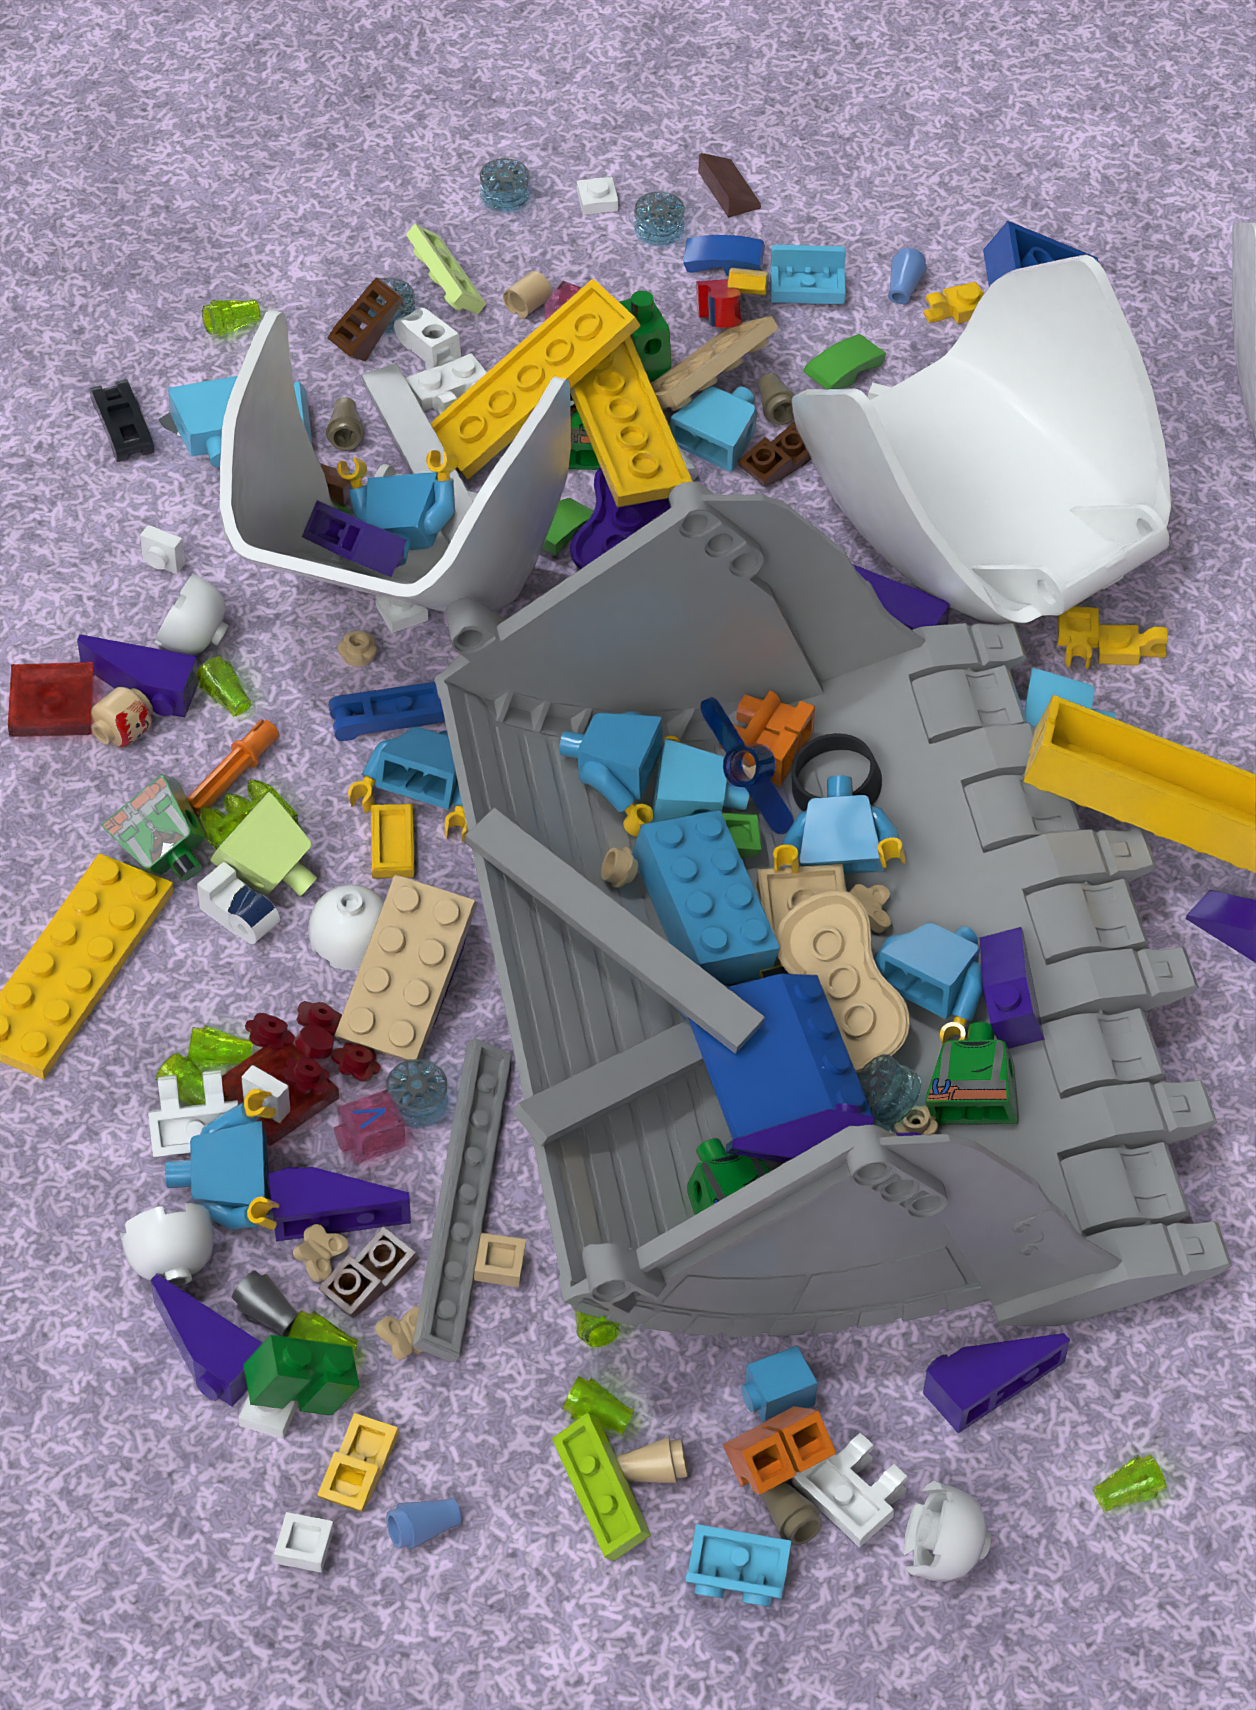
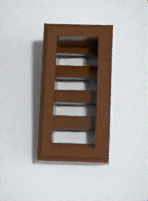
M376 277L338 321L327 338L348 356L366 361L405 298L383 280ZM379 295L387 301L384 306L376 301ZM370 309L377 313L374 318L368 314ZM362 322L367 325L364 329L360 328Z

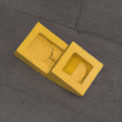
M740 268L730 269L728 287L738 288L741 293L766 295L769 283L768 271Z
M354 1413L339 1452L334 1451L317 1494L318 1498L363 1513L400 1433L398 1427Z

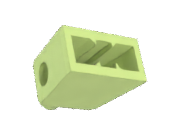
M270 792L266 794L209 859L217 866L226 862L236 870V877L267 896L281 880L299 896H302L317 879L311 871L299 862L312 846L311 840Z

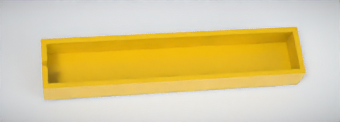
M1056 695L1051 697L1034 731L1023 782L1033 785L1039 790L1048 791L1074 801L1080 806L1089 807L1112 816L1120 822H1127L1150 831L1158 837L1168 838L1188 846L1199 853H1206L1229 862L1237 868L1256 873V774Z

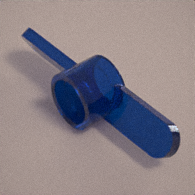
M714 697L703 700L700 705L701 713L726 753L723 760L725 777L734 786L745 787L774 833L779 835L787 834L794 823V819L770 780L776 766L773 753L763 744L745 745L718 700ZM747 751L754 757L756 762V771L752 779L747 777L742 766L743 757Z

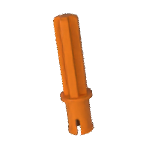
M260 719L244 738L234 741L231 744L232 751L188 796L187 799L196 816H202L249 766L254 768L259 764L260 756L280 737L279 731L270 721Z

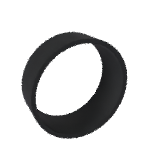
M826 734L809 741L798 751L792 764V794L796 804L802 811H807L810 799L822 797L810 794L800 785L797 779L800 771L814 757L834 750L853 751L863 755L870 761L869 774L864 783L853 791V796L866 795L869 797L871 806L873 805L881 791L882 774L870 748L862 740L848 734Z

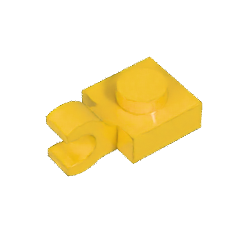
M974 281L945 288L942 293H930L926 295L925 300L931 308L923 310V315L929 323L953 317L957 324L970 320L984 292L977 282Z
M1099 624V664L1139 665L1140 656L1165 658L1168 628L1152 627L1139 634L1138 625Z

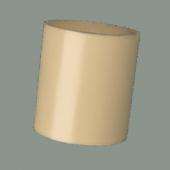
M530 271L504 291L503 301L511 313L517 312L519 314L517 316L524 319L552 297V288L544 275L537 271Z

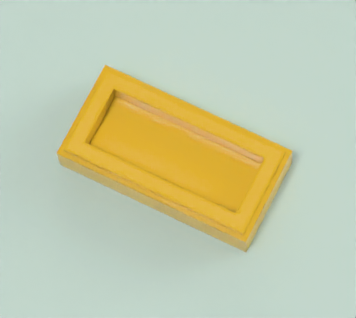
M413 804L371 805L372 879L393 878L394 875L414 878Z

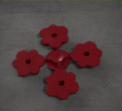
M303 1001L299 1004L297 1008L299 1014L296 1021L305 1027L301 1029L296 1037L287 1029L288 1024L284 1020L267 1013H257L253 1020H248L245 1024V1029L250 1032L249 1040L258 1047L268 1046L273 1051H280L283 1046H291L295 1040L298 1050L308 1057H302L299 1061L294 1058L288 1059L281 1077L286 1083L295 1085L296 1089L304 1094L310 1091L324 1094L329 1088L328 1079L330 1073L322 1068L315 1059H325L331 1055L332 1060L339 1065L338 1070L342 1074L352 1075L355 1079L362 1082L371 1080L373 1074H378L381 1069L380 1064L375 1061V1052L369 1048L346 1043L343 1048H335L333 1050L334 1039L332 1036H335L342 1014L324 1002L311 1003Z

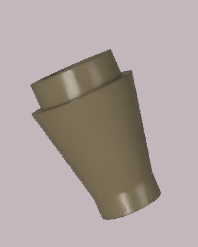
M767 373L759 379L758 387L761 392L764 416L777 425H785L794 420L792 398L795 394L780 380L777 374Z
M347 397L336 400L333 413L326 428L327 439L336 449L342 451L356 448L364 437V428L357 412L356 403Z
M786 1482L760 1495L781 1539L790 1540L793 1545H802L813 1539L820 1531L822 1519L819 1517V1508Z

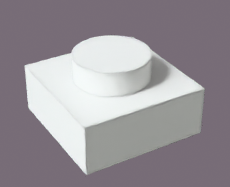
M612 177L577 181L576 191L583 215L618 211L619 201Z
M150 525L140 534L143 561L153 568L165 569L178 574L185 565L183 539Z
M378 595L375 596L376 607L391 633L428 621V610L426 607Z
M252 1065L242 1076L243 1097L245 1099L247 1093L252 1089L272 1092L271 1096L264 1099L262 1107L275 1108L276 1114L272 1119L280 1123L290 1112L288 1085Z
M248 1394L239 1415V1426L284 1439L297 1409L298 1401L291 1400L284 1409L250 1405Z
M286 1512L274 1552L275 1564L322 1573L334 1531L333 1521Z

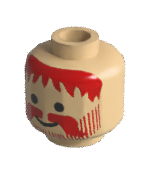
M117 687L92 707V731L103 744L111 742L121 748L127 747L150 729L152 722L151 714L153 713L152 705L141 691L135 688Z

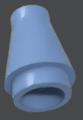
M903 248L893 256L891 260L890 290L888 293V298L892 302L907 304L915 288L926 273V259L920 251L912 248Z
M454 1498L398 1503L396 1509L387 1512V1528L396 1548L407 1547L409 1550H412L448 1529L460 1526L461 1513Z

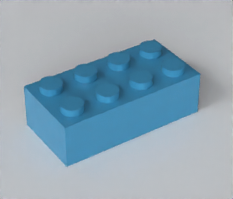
M717 810L642 824L632 855L638 861V870L669 943L724 986L760 979V971L773 968L780 946L721 811Z

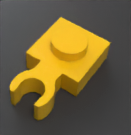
M1074 606L1063 614L1057 615V646H1067L1064 659L1066 667H1070L1072 657L1080 656L1085 660V669H1088L1092 659V648H1097L1099 641V608Z

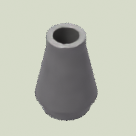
M256 1270L250 1272L238 1284L231 1297L238 1304L237 1310L275 1329L282 1336L287 1335L301 1318V1314L292 1307L269 1275H261Z

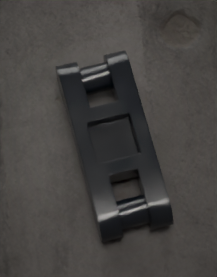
M128 380L116 381L115 386L104 389L101 385L90 388L92 404L99 415L116 462L128 460V455L140 452L143 456L154 453L152 437ZM134 434H135V436H136V438H132V439H128V440H124V439H123V437L130 436V435H134Z

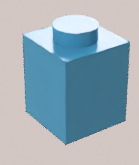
M798 1346L747 1364L745 1384L741 1386V1393L749 1411L757 1410L762 1422H765L793 1406L803 1408L815 1406L818 1383Z

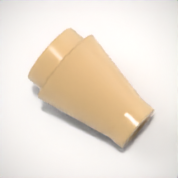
M668 1436L631 1452L617 1455L618 1463L627 1482L677 1484L678 1478L688 1477L687 1461L682 1439L671 1441Z

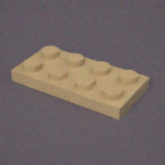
M768 316L743 322L739 326L725 328L652 382L651 386L662 411L668 407L675 411L686 406L692 401L690 395L697 390L703 391L713 386L718 381L716 376L722 371L728 372L743 363L742 356L747 352L753 353L765 347L769 343L767 337L779 329L773 317Z
M394 875L336 1030V1038L404 1061L421 1059L478 905L474 899Z

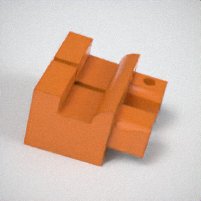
M770 690L764 700L745 694L736 710V720L748 724L745 729L730 722L727 723L720 734V748L733 755L742 756L750 766L764 762L770 763L774 768V773L768 782L781 787L792 769L796 754L809 741L814 732L815 706L800 701L796 707L782 703L778 695Z
M797 1406L791 1407L722 1444L740 1487L750 1483L753 1492L760 1495L796 1476V1472L801 1473L836 1454L819 1410Z

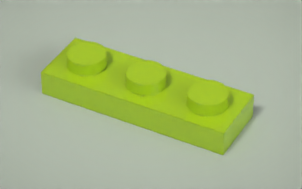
M586 1413L552 1437V1441L604 1558L615 1561L650 1537L651 1533L598 1417Z

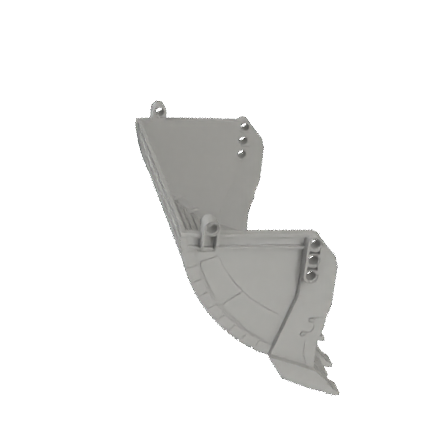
M685 482L677 485L669 494L671 507L669 510L506 620L474 598H460L447 606L445 613L452 647L459 655L443 672L434 678L438 698L441 699L468 832L493 808H496L669 942L638 869L633 881L625 883L621 888L612 887L611 882L602 879L601 868L607 852L613 847L621 850L624 847H628L633 853L637 837L630 835L624 828L623 821L627 814L624 811L618 812L600 792L592 786L582 783L579 779L578 758L560 755L559 746L563 732L570 731L585 734L593 716L598 713L622 714L634 711L640 715L662 717L663 738L675 736L682 744L728 759L736 755L720 748V734L729 722L745 729L748 724L736 720V710L745 694L764 700L770 690L778 695L782 703L796 707L800 701L815 706L814 732L809 741L826 734L842 733L859 738L870 748L882 774L881 791L872 806L883 809L898 829L899 837L903 844L907 860L905 864L901 863L900 858H891L886 862L887 868H885V872L844 874L846 892H849L857 884L864 885L866 888L879 884L889 889L890 895L882 905V910L890 917L891 925L882 933H877L870 929L873 958L888 937L912 932L926 923H934L952 933L962 926L969 927L978 937L977 946L979 949V937L1022 927L1045 1040L1009 1048L1015 1069L1018 1124L938 1125L937 1132L933 1135L897 1136L894 1129V1120L899 1117V1111L911 1104L926 1106V1094L942 1048L939 1035L940 1030L945 1024L953 1022L955 1017L951 1014L950 1017L944 1019L903 998L909 1013L908 1034L904 1044L891 1056L894 1059L896 1069L889 1090L885 1095L883 1092L879 1093L878 1100L883 1095L884 1097L878 1103H876L877 1090L875 1089L871 1092L872 1105L876 1103L870 1107L874 1116L873 1125L848 1126L786 1163L762 1160L769 1169V1173L694 1215L687 1193V1184L696 1165L701 1162L696 1149L701 1143L712 1138H718L726 1150V1144L733 1140L705 1063L542 1147L532 1137L560 1271L559 1281L564 1303L570 1304L573 1310L597 1318L606 1316V1319L609 1321L635 1327L643 1324V1328L672 1333H676L677 1330H683V1334L717 1336L719 1333H724L725 1336L760 1337L761 1333H768V1337L804 1335L805 1331L810 1330L812 1334L848 1330L850 1326L862 1328L894 1323L895 1319L902 1318V1321L933 1316L939 1314V1310L948 1308L949 1312L988 1299L994 1307L1000 1326H1060L1135 1305L1192 1284H1199L1232 1267L1217 1222L1177 1223L1191 1213L1168 1145L1180 1140L1189 1139L1211 1128L1218 1122L1204 1082L1201 1080L1180 1083L1159 1082L1166 1077L1145 1015V1012L1162 1005L1167 1006L1197 990L1199 986L1186 949L1183 947L1163 950L1142 949L1149 945L1129 882L1148 874L1157 867L1144 830L1141 828L1121 831L1103 829L1099 832H1095L1092 829L1083 830L1074 801L1048 791L1039 790L1035 786L1023 782L1037 725L1032 726L1030 723H1027L1010 672L1011 668L1027 659L1017 626L1013 622L997 625L977 623L971 627L966 623L925 626L911 630L889 614L877 597L872 585L855 570L846 552L785 502L763 494L715 495L698 482ZM829 751L811 759L802 768L797 779L807 792L822 798L827 797V779L832 776L844 775L851 777L852 789L855 791L866 780L870 771V761L863 755L853 751ZM657 763L641 800L634 799L633 803L635 805L646 804L652 809ZM792 769L781 787L767 782L763 787L765 791L764 797L757 801H750L748 799L745 811L723 807L721 812L754 814L758 816L761 852L759 855L743 858L742 861L759 900V892L756 888L757 869L774 868V849L782 845L784 837L798 814L803 812L793 798ZM727 773V782H730L731 780ZM472 849L524 1100L686 1020L666 999ZM783 865L779 868L790 867L791 865ZM979 952L978 963L981 965V954ZM778 955L773 967L782 965ZM741 982V983L726 985V987H730V986H734V985H738V984H742V983H746V982ZM984 989L972 1022L967 1021L964 1029L967 1036L970 1024L974 1022L990 1024ZM952 1035L948 1040H959L961 1036ZM888 1059L880 1065L878 1072L883 1071ZM891 1059L889 1060L887 1067L893 1065V1061ZM877 1066L871 1068V1074L876 1072ZM894 1066L882 1073V1079L894 1071ZM861 1073L858 1079L865 1083L869 1079V1075ZM893 1074L887 1078V1080L890 1083L893 1078ZM877 1077L872 1078L870 1082L871 1087L877 1083ZM881 1081L878 1088L887 1090L889 1084ZM866 1085L862 1086L863 1092L866 1089ZM868 1091L864 1093L866 1099L869 1096ZM915 1120L912 1124H920V1121Z

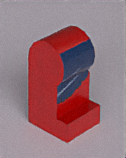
M728 279L696 281L697 314L699 318L709 317V325L719 328L735 327L742 323L740 312L741 292L738 288L728 287Z

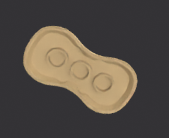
M828 890L798 903L783 917L777 929L776 939L780 946L778 958L789 974L818 975L855 1072H861L864 1066L873 1058L881 1054L892 1056L904 1044L909 1029L907 1005L900 993L881 975L875 964L871 951L869 917L863 904L855 896L842 890ZM884 1056L878 1057V1063L882 1061ZM876 1059L871 1061V1068L876 1066ZM869 1064L864 1068L863 1071L869 1069Z

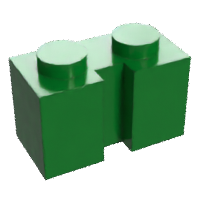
M270 1334L243 1364L250 1405L284 1409L292 1400L298 1401L300 1412L333 1415L360 1387L352 1346Z

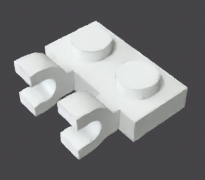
M471 353L405 379L422 410L426 411L433 408L439 416L487 372Z
M221 1070L203 1072L206 1104L185 1107L179 1106L176 1075L158 1077L161 1109L148 1111L153 1157L190 1153V1139L193 1136L200 1135L203 1127L238 1105V1100L224 1102Z
M861 1433L854 1437L838 1455H833L801 1473L797 1472L796 1476L793 1477V1485L859 1548L894 1517V1509L890 1505L907 1491L903 1486L907 1481V1475L895 1464L887 1469L871 1487L857 1475V1473L873 1461V1457L869 1453L873 1450L874 1445Z

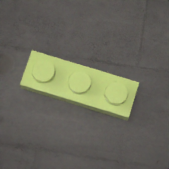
M414 224L406 236L415 247L413 249L415 256L430 269L428 272L430 278L446 292L444 295L445 300L456 310L461 311L464 308L478 314L485 307L486 302L438 234Z

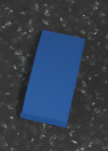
M738 235L690 237L686 240L683 264L687 272L690 273L723 267L726 276H729L731 268L762 271L765 244L763 240Z

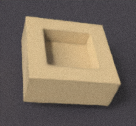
M481 1233L474 1281L519 1287L526 1239Z

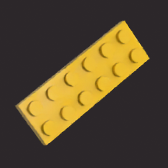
M594 278L430 423L444 450L456 455L458 460L456 468L468 480L515 439L554 376L569 380L571 389L641 326L637 319Z
M629 336L570 389V394L617 507L669 498L671 490L677 485L693 482L633 341Z
M99 853L0 991V1062L44 1080L173 894V882Z

